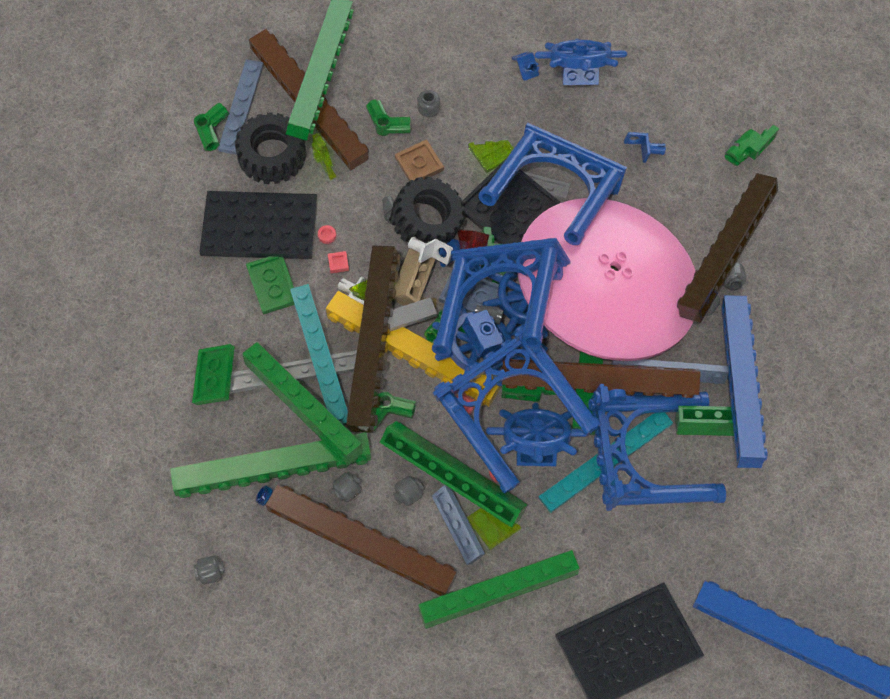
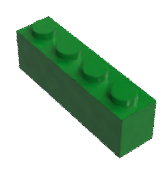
M678 406L675 416L676 435L734 436L731 407Z

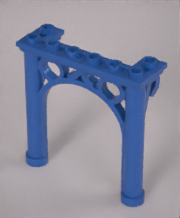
M527 123L524 135L488 185L482 188L479 193V199L483 204L493 206L519 169L529 163L548 162L566 167L585 182L589 191L588 198L564 233V238L569 244L579 245L584 239L586 230L606 199L608 200L611 194L618 195L627 167ZM539 148H544L551 153H541ZM586 170H592L599 175H589ZM600 182L595 189L594 183Z
M557 238L451 251L454 265L437 336L433 341L432 351L441 356L451 354L465 295L469 290H473L476 283L500 272H518L531 279L532 291L521 341L528 347L536 348L541 346L543 339L542 328L551 283L554 280H561L563 277V267H567L571 263ZM535 259L532 264L526 267L523 266L526 260ZM538 270L537 277L535 278L533 272Z
M525 324L516 329L515 339L512 341L510 339L506 340L500 345L501 349L496 352L491 351L480 364L476 362L471 365L466 374H459L453 378V383L450 384L449 381L447 383L441 382L434 388L435 391L433 392L437 402H441L500 484L499 488L504 494L519 485L520 481L484 434L479 420L482 402L496 384L517 375H530L540 378L551 387L585 435L592 433L602 424L597 417L595 418L544 348L542 346L532 348L522 343ZM517 354L523 355L526 359L522 369H514L509 365L510 359ZM530 358L541 372L528 369ZM505 359V366L508 372H505L504 369L501 371L492 369ZM486 373L487 378L483 383L485 388L482 390L481 386L473 381ZM469 388H476L479 391L477 401L473 402L464 401L463 393ZM463 406L475 407L474 421Z
M604 384L598 386L591 399H589L588 407L592 411V415L595 418L597 417L602 423L595 430L594 446L598 450L597 465L600 466L601 470L599 481L603 485L602 501L603 504H606L607 511H611L616 506L725 502L726 488L723 483L664 486L645 480L631 465L625 446L628 426L636 417L645 413L677 412L678 406H709V395L707 392H699V395H694L693 398L682 397V394H674V397L662 395L626 396V392L623 389L608 391V387L604 386ZM634 411L628 418L621 413ZM610 417L618 418L623 425L620 430H614L610 427ZM609 435L619 436L615 439V444L610 445ZM612 456L618 460V463L622 464H619L614 468ZM617 471H625L631 477L629 484H623L622 480L619 481Z

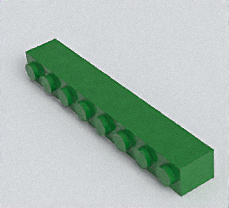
M258 342L242 353L245 365L348 466L363 454L362 443Z
M398 421L387 426L379 442L511 528L519 522L528 504L511 493L504 494L499 488L500 486Z
M571 550L418 604V610L424 627L427 629L578 575L580 568Z

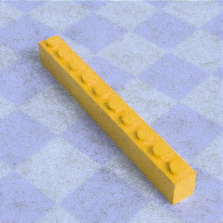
M337 291L326 307L328 319L334 323L340 322L350 332L360 333L363 304ZM402 327L390 331V334L387 335L388 350L392 352V355L397 359L403 358L407 360L413 368L418 369L419 367L425 370V374L429 377H437L441 382L447 383L449 381L451 384L453 383V378L459 374H464L465 370L460 368L451 357L437 361L435 359L436 353L432 351L433 343ZM482 375L473 382L479 384L483 390L485 388L483 383L487 377ZM496 384L488 392L481 406L487 405L489 407L499 393L501 386ZM469 388L464 394L471 396L477 401L479 391L476 388Z

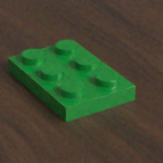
M266 257L246 263L263 315L295 305L290 291L294 286L283 257Z
M227 344L198 350L192 398L193 404L202 405L229 400L235 349L233 345Z

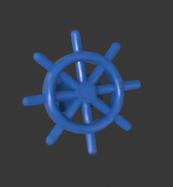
M580 39L562 41L557 44L548 42L545 44V48L551 51H538L535 53V58L551 59L550 67H562L561 77L563 85H599V67L606 65L616 67L618 66V61L611 58H625L627 56L625 50L611 51L610 42L602 43Z
M506 272L503 276L496 273L488 277L499 282L497 298L484 301L482 305L500 306L504 310L503 313L510 319L505 332L510 334L517 323L525 324L529 305L523 295L520 284L512 281L518 277V272ZM507 287H509V288H511V289L514 290V291L507 292V295H506V288H507ZM543 325L542 335L543 338H546L548 336L546 327Z
M462 304L451 354L447 356L436 354L435 359L440 361L451 357L460 368L465 370L464 374L469 371L468 368L476 363L478 357H482L485 360L484 357L488 353L501 349L500 345L506 340L510 339L512 341L511 336L517 333L516 329L520 326H516L512 333L507 334L505 332L506 326L502 322H500V325L495 324L493 317L489 315L487 310L478 313H467ZM434 322L432 327L438 330L440 323ZM463 327L465 333L459 331V329ZM456 338H458V339H460V340H462V341H465V342H467V343L458 346V345H457V342H456ZM471 351L470 358H467L463 353ZM518 355L511 358L525 360V358ZM503 361L492 369L498 371L502 367ZM502 381L497 386H502Z
M536 402L532 404V409L521 410L513 414L505 409H501L499 415L506 419L504 427L486 428L488 435H503L506 445L500 448L502 454L512 450L516 451V466H556L558 452L563 450L572 456L576 455V448L569 445L571 437L588 436L581 429H571L570 423L567 420L572 418L568 411L560 415L550 410L540 409L539 404Z

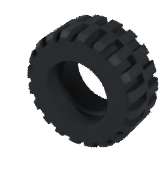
M269 112L267 115L258 114L256 118L251 117L247 120V124L244 123L240 127L241 131H238L236 135L235 149L242 171H245L246 176L249 178L253 176V180L258 183L262 180L264 184H270V182L279 184L280 180L288 181L290 180L289 176L292 175L294 177L298 174V169H302L303 161L306 160L305 140L286 135L290 117H283V114L280 113L273 115V112ZM266 140H279L287 145L282 153L273 157H264L255 152L256 147Z
M418 177L415 180H410L401 188L391 209V223L393 226L395 225L394 230L396 234H400V239L404 242H409L412 237H416V239L424 243L437 239L447 244L457 235L465 219V208L462 206V198H458L459 193L455 189L452 190L450 184H445L438 178L433 180L432 177H425V179ZM424 203L434 207L439 212L442 223L428 224L422 221L416 215L413 205Z

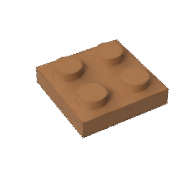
M427 139L395 154L396 161L409 181L415 180L418 177L425 179V177H431L444 171L443 164Z

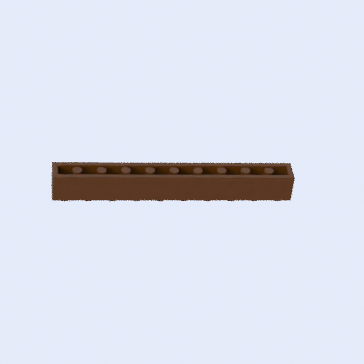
M265 29L249 39L250 49L263 62V65L290 98L296 102L305 71L297 67L295 59L287 55L285 47L278 44L273 33L270 34ZM325 97L322 108L318 107V110H320L318 121L314 120L313 123L316 124L315 128L351 171L368 160L369 150L364 143L361 144L357 134L348 128L347 122L338 116L335 107L330 106Z
M504 359L502 364V370L504 369L505 372H508L505 366ZM510 359L509 365L514 369H522L526 360ZM530 360L528 369L541 372L533 360ZM553 361L575 391L576 389H584V392L594 393L600 384H604V386L608 387V391L623 389L627 395H634L635 392H643V395L654 396V393H662V396L666 397L682 394V397L693 398L694 395H699L701 374L699 369ZM530 375L512 376L502 381V385H505L506 388H517V385L525 386V389H537V386L545 387V390H552L545 381Z
M277 485L266 503L267 511L440 596L448 594L456 579L457 572L454 571L455 569L448 564L441 565L436 562L435 558L429 555L423 556L413 547L408 546L406 548L400 545L398 540L382 536V533L376 529L369 530L360 521H351L347 519L345 514L336 511V513L330 511L329 507L325 504H316L311 501L310 497L304 494L300 496L294 493V490L288 486L281 487Z

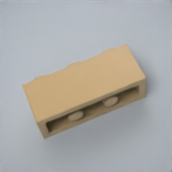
M413 249L408 250L394 286L395 301L402 306L420 301L435 258L431 257L420 263L418 262L420 253Z

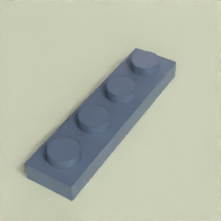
M444 485L432 495V498L466 564L470 565L485 553L452 489Z

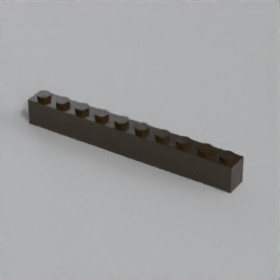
M756 173L753 180H750L746 192L742 193L738 205H735L731 217L727 218L725 227L718 233L717 240L711 245L707 257L703 258L701 267L695 271L693 280L687 285L683 297L679 298L677 308L679 309L680 317L699 323L702 322L778 192L777 178Z
M372 245L346 422L350 432L373 433L374 426H377L378 423L376 410L380 407L379 389L383 387L381 374L385 370L384 353L388 351L386 338L390 334L388 320L393 315L391 303L395 299L394 282H397L398 279L396 267L400 264V254L397 253L395 246Z

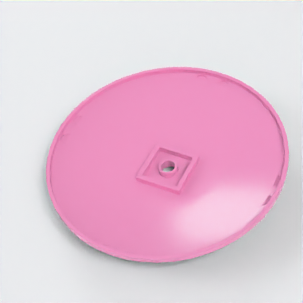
M587 198L562 202L540 214L528 227L521 242L557 238L571 261L567 267H563L562 279L554 280L551 283L543 323L556 337L575 349L592 356L615 361H636L664 353L675 346L686 335L694 321L680 317L677 302L680 297H683L687 285L692 282L695 268L682 244L659 221L632 206L606 199L586 230L582 242L579 245H571L565 240L564 233ZM535 259L526 260L523 266L526 267L532 264ZM610 266H615V267H617L619 271H615L614 269H611ZM538 270L533 272L535 278L537 277ZM518 273L521 290L529 305L532 291L531 279L524 274Z

